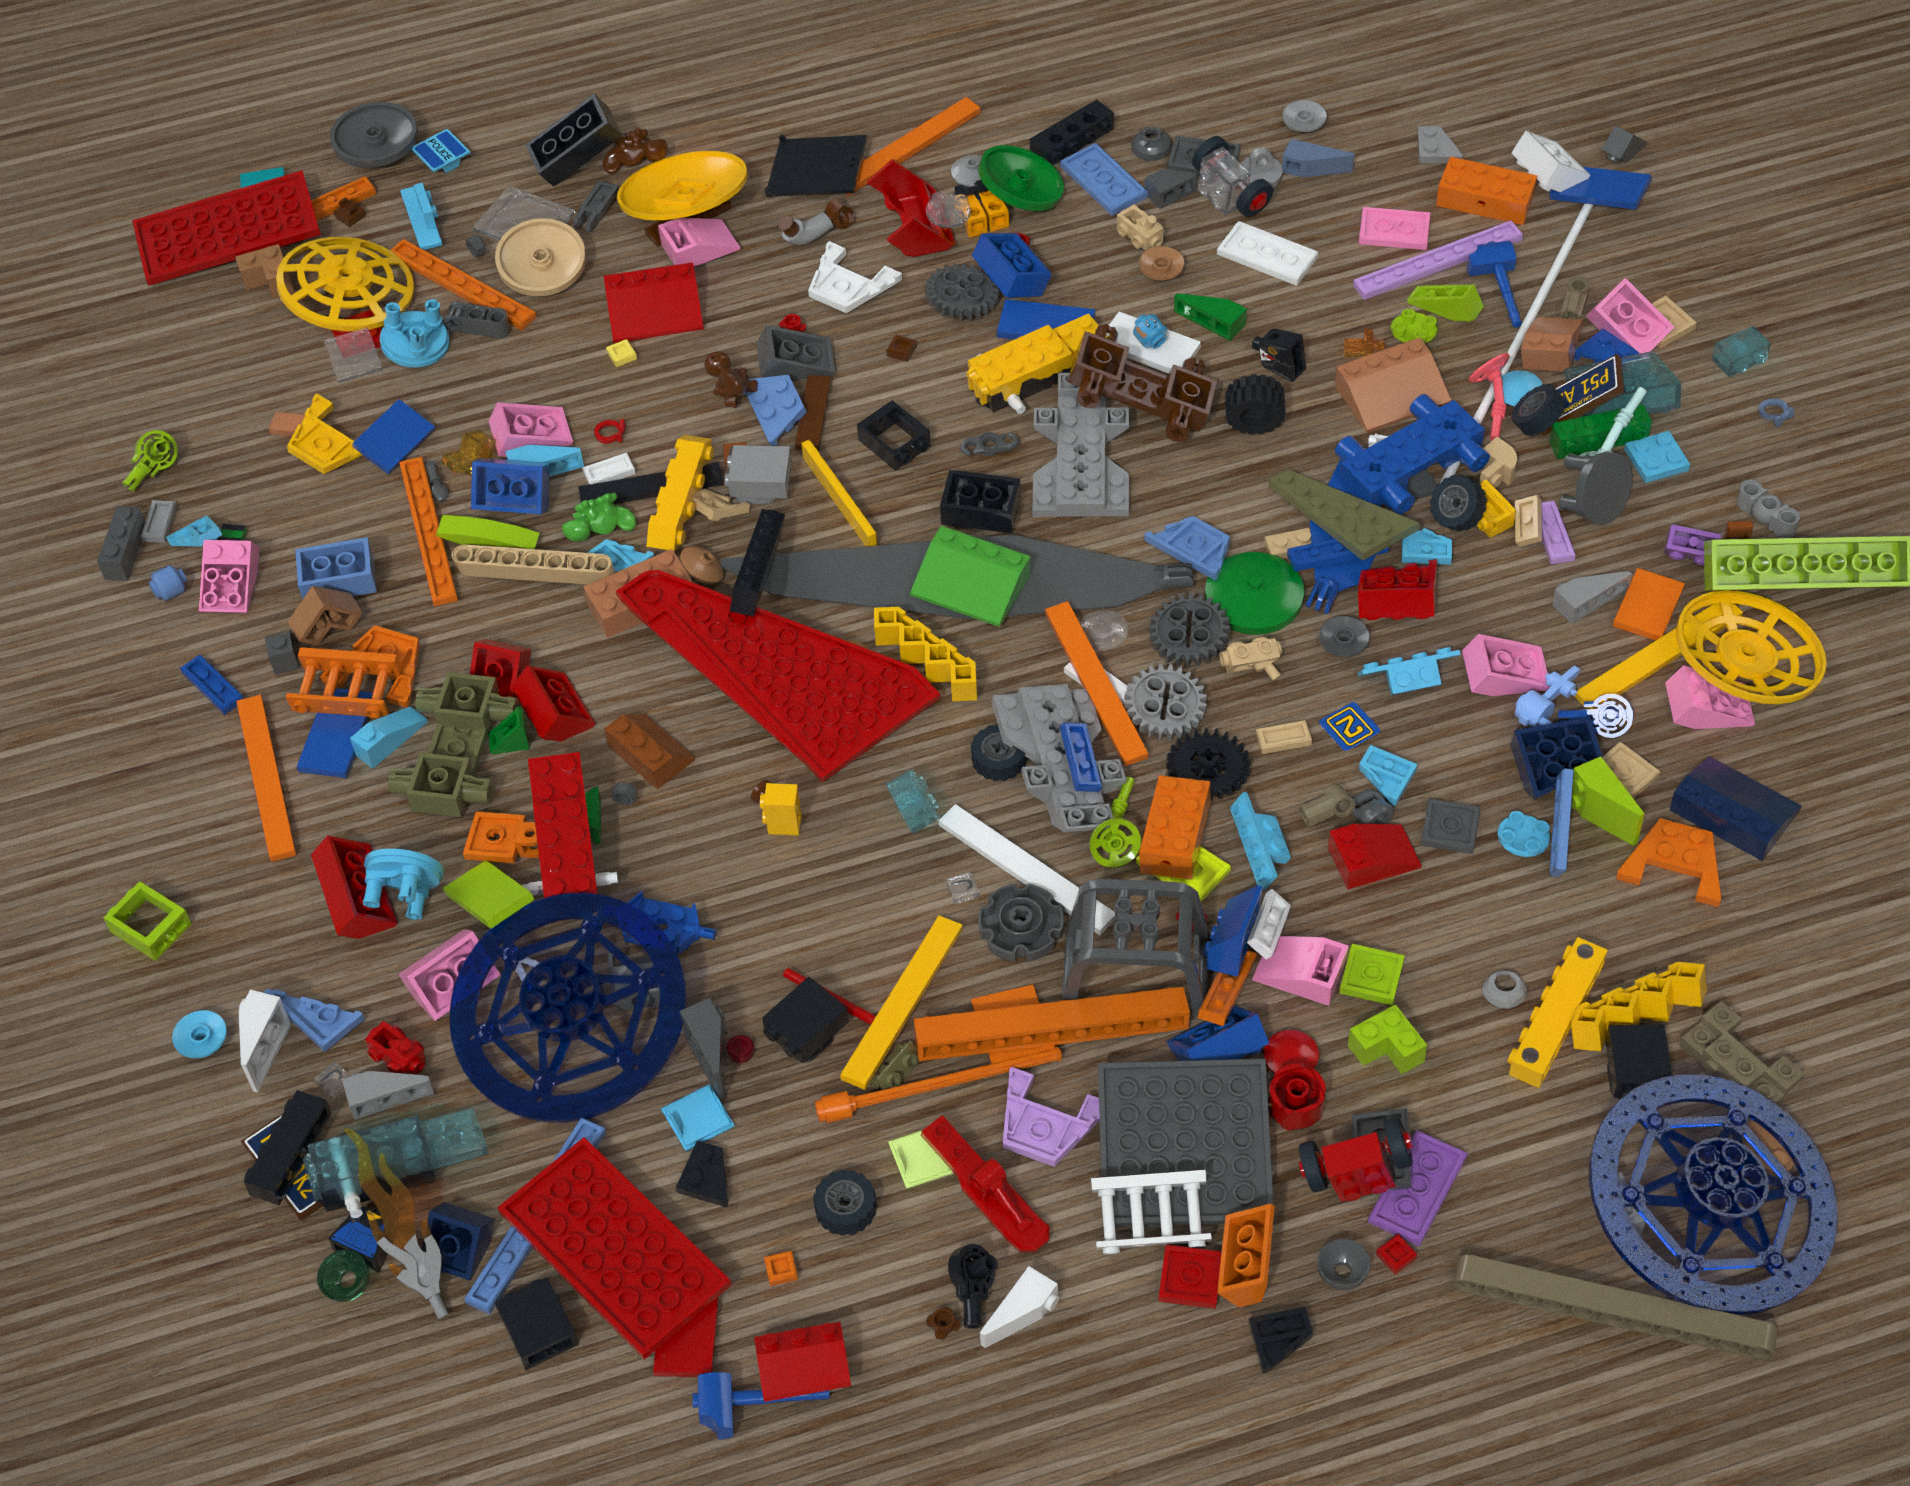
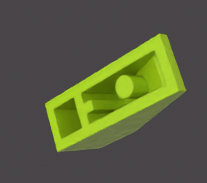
M1475 284L1417 286L1407 299L1408 304L1452 321H1474L1484 307Z

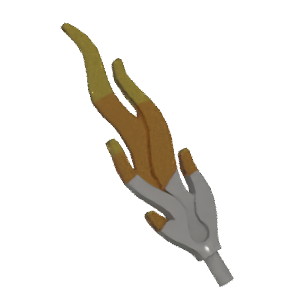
M345 1128L344 1132L354 1142L358 1150L360 1186L375 1203L384 1222L385 1233L379 1230L373 1213L367 1211L374 1239L387 1254L398 1260L407 1269L403 1270L395 1264L389 1263L390 1271L405 1286L420 1293L426 1301L429 1300L438 1320L446 1317L449 1313L439 1295L441 1293L439 1289L441 1254L429 1230L427 1220L423 1219L421 1221V1231L427 1250L423 1252L417 1243L415 1210L409 1191L386 1165L385 1155L381 1153L379 1155V1168L393 1191L392 1196L386 1193L375 1178L367 1144L353 1130Z

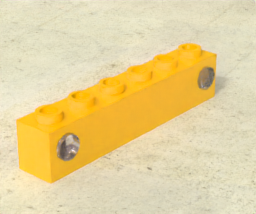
M1577 937L1573 946H1567L1562 960H1565L1563 965H1557L1551 980L1554 981L1552 986L1547 985L1542 993L1541 1001L1543 1003L1541 1007L1535 1006L1529 1021L1532 1024L1529 1028L1524 1027L1518 1041L1521 1043L1519 1048H1513L1509 1055L1507 1063L1511 1064L1510 1076L1540 1089L1572 1028L1571 1022L1577 1006L1585 1003L1605 964L1607 949Z

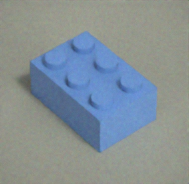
M368 537L295 549L298 588L302 599L312 586L351 593L352 596L377 592L374 557Z

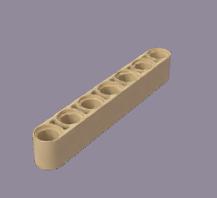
M460 545L452 552V559L459 572L465 576L590 584L616 573L610 557L605 554L478 545Z

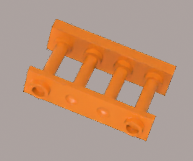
M300 647L298 657L305 670L299 694H286V699L292 711L298 713L314 712L368 716L374 719L390 714L382 697L388 677L400 676L402 667L397 654ZM316 671H330L323 696L309 695ZM342 672L354 673L348 696H334L339 674ZM366 674L378 675L372 699L358 698L363 676Z

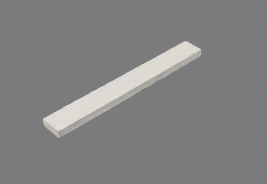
M956 804L939 820L940 827L1023 884H1033L1050 892L1054 896V905H1060L1062 910L1071 916L1079 887ZM1096 900L1094 932L1101 935L1117 918L1114 911Z

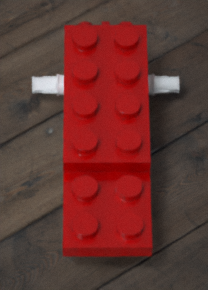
M580 752L529 758L528 767L542 881L522 884V886L530 891L532 895L544 894L547 913H557L558 918L563 917V914L566 913L570 917H577L581 911H584V914H588L591 907L599 906L597 886L602 887L603 885L618 883L617 872L595 873Z

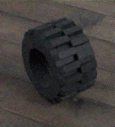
M1251 374V376L1245 375L1241 379H1235L1233 384H1229L1225 392L1227 423L1232 425L1234 430H1240V433L1255 435L1259 433L1261 435L1267 431H1274V428H1278L1285 419L1284 388L1281 387V383L1275 381V378L1266 377L1263 374L1260 376L1256 374Z

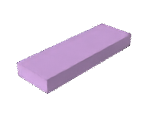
M1555 500L1541 502L1542 543L1550 564L1575 561V553Z

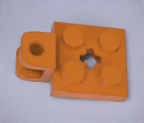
M476 811L463 856L465 860H487L490 862L514 864L517 854L522 858H539L538 848L530 849V846L538 845L535 823L527 822L525 815ZM495 834H499L500 838L495 841L489 839L495 837Z

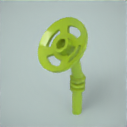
M1126 777V783L1122 785L1118 797L1113 800L1110 808L1113 819L1106 820L1097 826L1090 838L1089 846L1093 858L1105 867L1117 868L1128 864L1136 857L1141 846V836L1136 826L1132 822L1122 819L1128 806L1127 799L1135 782L1131 777ZM1110 825V827L1106 828V829L1100 834L1099 838H1097L1098 834H1099L1105 827H1107V826ZM1119 825L1128 827L1132 835L1126 836L1121 829H1118ZM1129 844H1131L1132 846L1130 850L1124 856L1119 858L1118 855L1122 854L1128 848ZM1102 846L1106 852L1110 853L1109 859L1102 857L1096 848Z

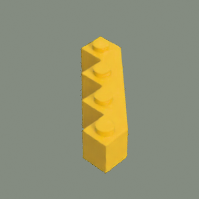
M683 435L677 439L675 445L677 456L675 459H670L665 474L667 478L666 486L660 488L656 500L657 513L656 515H651L648 523L646 547L663 550L672 549L675 551L684 544L686 532L683 531V524L694 515L695 503L693 502V494L703 488L705 476L702 474V468L713 459L714 447L711 446L712 439L691 435Z
M900 607L874 608L876 646L899 645L901 662L906 664L925 663L926 679L930 683L951 682L952 702L977 700L975 661L969 657L965 658L957 652V648L943 638L941 640L937 638L928 627L918 620L914 621L908 617L906 611Z
M1675 962L1669 965L1668 970L1656 975L1653 972L1635 980V985L1623 990L1619 987L1601 995L1602 1000L1593 1004L1585 1002L1578 1005L1571 1022L1574 1049L1602 1051L1609 1025H1639L1641 1019L1668 1022L1674 1004L1702 1007L1707 991L1705 964Z

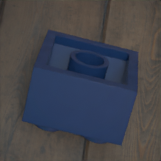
M443 1202L430 1210L424 1239L431 1235L435 1239L441 1254V1271L470 1281L490 1245L495 1219L447 1202ZM423 1240L422 1251L426 1252V1244Z

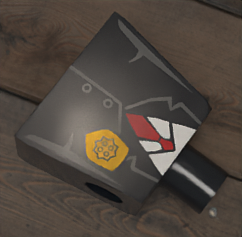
M1274 328L1263 338L1259 336L1254 338L1252 348L1260 352L1264 368L1290 382H1294L1306 370L1303 335Z

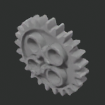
M1159 664L1156 671L1152 666H1149L1148 673L1140 670L1139 677L1133 676L1132 683H1128L1127 692H1125L1124 700H1126L1124 708L1127 709L1129 718H1132L1133 725L1140 724V733L1146 729L1149 730L1148 737L1157 733L1158 740H1161L1163 734L1167 735L1169 740L1172 739V734H1176L1179 738H1182L1183 731L1191 734L1192 727L1198 728L1199 721L1203 720L1207 705L1205 704L1207 696L1203 694L1204 687L1198 686L1199 679L1190 680L1191 672L1189 671L1183 675L1182 667H1179L1177 671H1173L1172 664L1168 666L1167 670H1164L1162 664ZM1169 684L1170 691L1165 720H1161L1165 685ZM1148 709H1152V710H1154L1155 712H1149V711H1147V710H1148ZM1173 713H1178V714H1180V716H1175V715H1172V714H1173Z

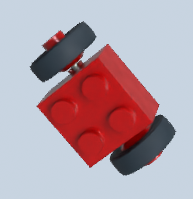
M1399 1117L1389 1118L1384 1121L1386 1136L1385 1141L1382 1142L1375 1132L1321 1147L1323 1156L1320 1154L1314 1141L1299 1144L1301 1159L1299 1161V1168L1302 1177L1307 1179L1312 1192L1328 1189L1326 1173L1341 1202L1355 1201L1361 1196L1372 1193L1381 1194L1390 1188L1396 1187L1387 1152L1392 1156L1398 1169H1404L1413 1165L1410 1150L1413 1148L1409 1132H1405Z

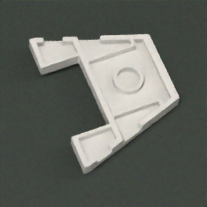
M828 241L825 254L821 257V264L815 272L808 292L809 297L844 313H848L902 280V273L884 266L872 280L837 265L846 256V248Z

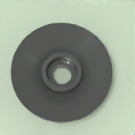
M1337 616L1327 620L1322 625L1319 632V641L1322 647L1330 654L1339 657H1351L1365 650L1369 643V631L1356 618Z

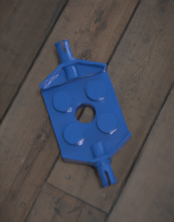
M641 891L627 902L623 908L606 905L603 911V916L617 918L618 922L621 923L625 942L666 951L665 943L671 942L673 953H683L700 937L715 940L717 935V929L703 927L699 924L695 903L692 904V908L656 901L644 898V894ZM659 924H665L668 926L667 929L663 931L654 930V928Z

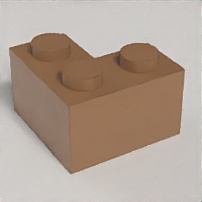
M279 244L235 257L246 290L268 284L272 298L280 297L276 286L277 269L283 259ZM284 272V284L290 294L295 293L289 272Z
M312 586L288 620V624L299 642L319 645L331 627L350 631L363 612L351 593Z

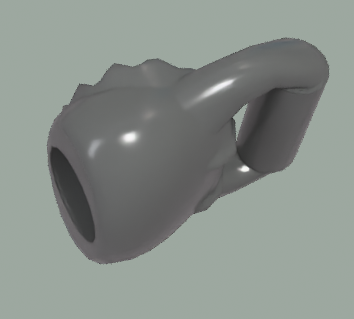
M1368 789L1352 797L1355 801V807L1361 806L1360 808H1354L1351 814L1357 817L1361 824H1386L1393 816V807L1385 801L1379 792Z

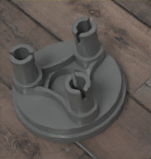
M1611 451L1599 453L1595 456L1586 455L1585 457L1573 453L1566 455L1564 466L1567 469L1581 471L1576 485V497L1567 494L1563 495L1560 498L1559 507L1562 510L1575 512L1576 515L1585 517L1594 524L1604 525L1612 522L1624 509L1631 491L1632 474L1626 458L1619 453Z

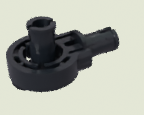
M968 1244L957 1248L951 1254L948 1262V1272L953 1285L956 1287V1297L963 1302V1327L968 1329L982 1327L981 1301L988 1300V1289L993 1284L997 1269L995 1257L977 1244Z

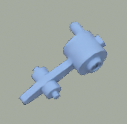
M1574 665L1563 675L1555 671L1551 674L1547 673L1545 676L1547 679L1546 685L1550 688L1543 695L1534 690L1523 694L1516 703L1515 717L1526 727L1528 725L1535 727L1552 724L1549 718L1554 711L1555 704L1551 701L1559 694L1566 698L1577 694L1578 691L1575 690L1576 684L1572 681L1579 675L1581 669Z

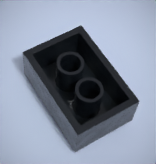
M949 470L940 503L941 525L1012 534L1021 500L1020 478Z

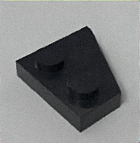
M1306 1307L1251 1317L1248 1321L1262 1374L1269 1372L1313 1337Z

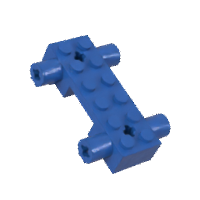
M1426 394L1418 396L1409 408L1410 412L1418 420L1367 449L1352 436L1343 438L1335 448V454L1343 461L1341 463L1339 482L1353 496L1377 506L1385 504L1395 513L1402 515L1409 511L1415 501V497L1407 490L1408 481L1411 476L1436 462L1446 469L1459 461L1474 473L1484 468L1490 458V454L1482 448L1485 429L1455 400L1439 407Z

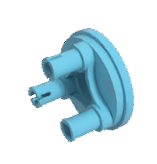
M430 299L426 301V313L421 311L400 313V306L394 302L388 303L385 306L386 318L384 319V327L380 334V346L388 359L401 366L417 368L432 365L445 356L449 348V334L442 323L440 303L437 300Z
M404 849L374 850L365 857V883L367 885L362 904L369 908H378L380 906L379 902L383 886L399 889L398 899L403 901L404 897H406L405 902L408 903L405 916L412 920H421L425 899L428 898L429 890L437 887L443 879L444 867L434 858L415 851Z

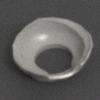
M1498 971L1489 975L1483 983L1482 993L1492 1005L1510 1009L1518 1006L1525 1000L1527 985L1514 972ZM1509 975L1516 983L1515 988L1511 991L1499 990L1495 986L1497 976Z

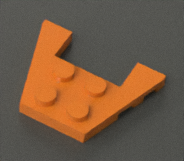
M374 625L352 646L353 649L351 651L397 654L402 670L400 676L388 677L395 680L386 698L388 703L407 708L410 706L420 648L419 639ZM328 671L323 672L320 676L322 683H327ZM340 673L336 687L343 688L351 673Z
M1660 818L1618 870L1617 880L1639 886L1646 864L1700 878L1695 901L1716 907L1720 905L1721 892L1713 832Z

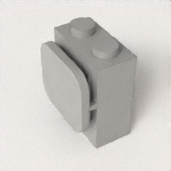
M733 445L732 455H728L727 467L730 470L729 473H725V487H729L730 497H736V500L740 503L747 502L749 504H769L776 498H787L792 466L790 446Z

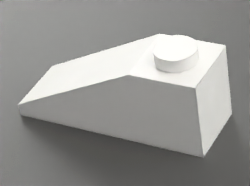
M1028 1267L980 1331L981 1346L987 1348L1042 1319L1047 1311H1053L1059 1301L1058 1284L1033 1268Z

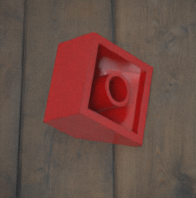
M489 639L475 641L469 675L495 677L500 696L516 698L517 695L511 686L526 666L529 665L532 649Z

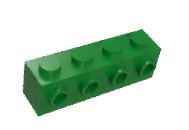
M1644 404L1637 406L1633 412V418L1627 423L1626 428L1623 427L1612 448L1624 446L1627 442L1641 440L1649 436L1652 420ZM1621 409L1555 422L1551 427L1549 443L1557 460L1565 458L1569 453L1580 455L1584 452L1601 449L1615 423L1614 419Z

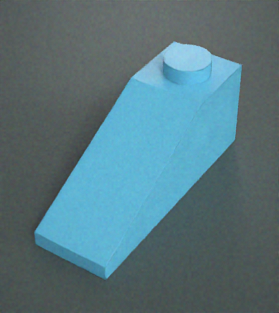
M525 445L505 451L507 460L550 463L549 477L584 467L580 448Z
M410 706L368 722L350 737L355 755L373 769L428 723V720Z

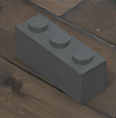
M116 506L97 560L105 580H129L142 542L141 533L145 524L139 507Z

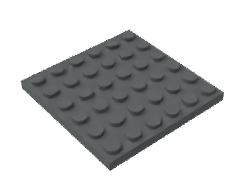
M1265 1059L1098 1063L1101 1178L1205 1170L1206 1184L1200 1185L1201 1189L1198 1190L1201 1225L1225 1224V1215L1273 1204ZM1183 1186L1172 1187V1192H1169L1172 1225H1189L1187 1191H1184ZM1155 1188L1143 1189L1144 1194H1141L1144 1226H1161L1158 1193H1155ZM1126 1190L1115 1191V1196H1113L1115 1227L1132 1226L1130 1195H1127Z

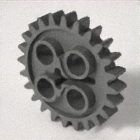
M953 263V268L944 265V271L937 268V273H931V278H927L925 294L926 300L929 301V306H935V312L942 310V316L949 313L950 319L959 316V319L962 320L964 316H967L971 320L972 315L980 318L981 313L987 315L988 309L994 310V305L998 303L999 289L990 280L986 272L982 273L981 267L976 270L973 264L968 268L965 263H962L961 267Z
M1190 593L1188 599H1185L1180 594V600L1178 601L1171 597L1170 605L1162 602V610L1155 609L1156 617H1151V625H1149L1150 641L1153 643L1154 651L1159 650L1160 657L1166 655L1168 663L1176 659L1177 666L1182 661L1186 662L1187 667L1190 666L1191 661H1195V664L1200 666L1201 659L1209 663L1210 655L1217 658V650H1225L1224 643L1229 642L1230 624L1229 617H1226V610H1220L1219 602L1213 605L1211 597L1203 601V594L1194 599L1193 593ZM1192 612L1191 647L1188 648V614Z

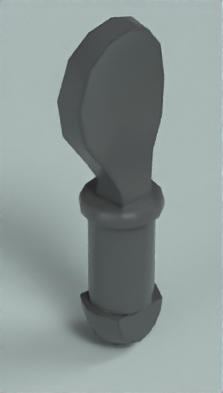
M428 461L425 468L428 471L430 483L433 484L432 494L437 501L444 502L448 497V489L444 484L440 483L441 477L438 474L436 463Z

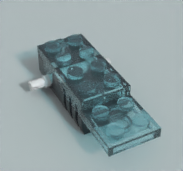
M473 1108L422 1122H420L418 1115L308 1144L309 1153L305 1155L303 1162L314 1201L323 1204L327 1212L347 1207L348 1211H350V1216L358 1218L362 1215V1202L394 1194V1191L397 1190L399 1192L408 1190V1187L413 1186V1188H416L423 1183H434V1169L487 1155L488 1149Z

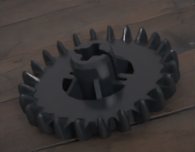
M1207 727L1204 730L1203 736H1200L1198 730L1195 729L1193 739L1186 732L1185 742L1177 738V747L1171 745V753L1167 754L1166 768L1169 770L1168 776L1210 781L1211 800H1213L1214 796H1217L1218 799H1223L1224 793L1227 796L1233 795V790H1240L1241 784L1247 782L1246 776L1250 774L1251 760L1248 758L1249 751L1245 750L1243 752L1244 743L1241 742L1236 746V736L1228 741V731L1220 738L1218 728L1215 729L1212 736L1209 735ZM1219 771H1225L1223 775H1219Z

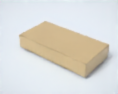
M1306 720L1256 729V737L1262 754L1312 745V738Z

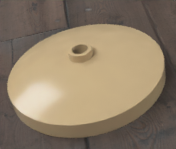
M539 218L524 221L508 230L497 245L495 262L500 278L512 290L528 296H548L567 289L577 281L585 267L586 253L580 235L572 227L558 220Z

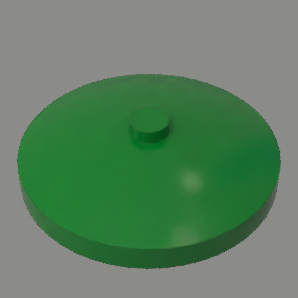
M1012 145L991 147L984 152L978 165L980 179L986 188L1000 200L1020 209L1029 211L1049 210L1058 204L1064 191L1063 180L1058 171L1043 157L1021 147Z
M1245 552L1226 558L1216 581L1209 577L1207 578L1205 600L1211 597L1213 605L1218 602L1220 603V610L1225 609L1226 617H1229L1231 630L1251 635L1268 634L1286 627L1298 616L1304 601V585L1297 571L1294 572L1292 565L1282 558L1262 552Z

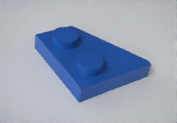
M1601 329L1576 349L1574 359L1579 361L1581 357L1593 359L1594 364L1597 365L1617 354L1622 360L1623 371L1638 359L1639 352L1605 329Z

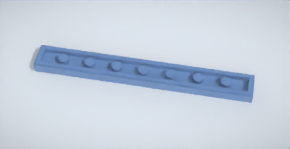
M581 1117L554 1161L583 1137L597 1148L606 1134V1129ZM512 1226L464 1299L466 1304L489 1315L496 1306L495 1301L502 1297L533 1248Z

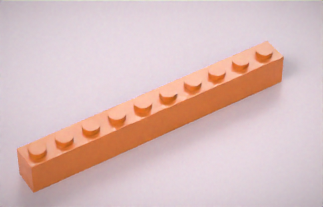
M1169 987L1135 993L1086 997L1084 999L1067 1001L1060 1000L1042 1004L1034 1003L1025 1006L952 1013L932 1017L925 1016L914 1019V1037L918 1061L1185 1030L1189 1029L1190 1011L1184 987Z

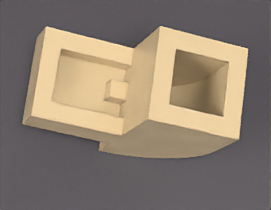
M1496 437L1483 448L1490 454V458L1484 466L1485 470L1481 472L1479 484H1481L1482 481L1487 479L1494 488L1498 487L1502 481L1507 485L1513 482L1517 463L1515 450L1508 443Z

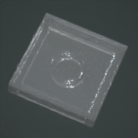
M368 327L324 340L338 384L382 371V366Z

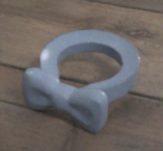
M1772 398L1760 403L1759 415L1764 419L1774 421L1775 426L1779 428L1784 420L1793 418L1794 408L1788 407L1787 403L1781 399ZM1775 405L1781 407L1783 413L1781 415H1772L1766 413L1764 409Z

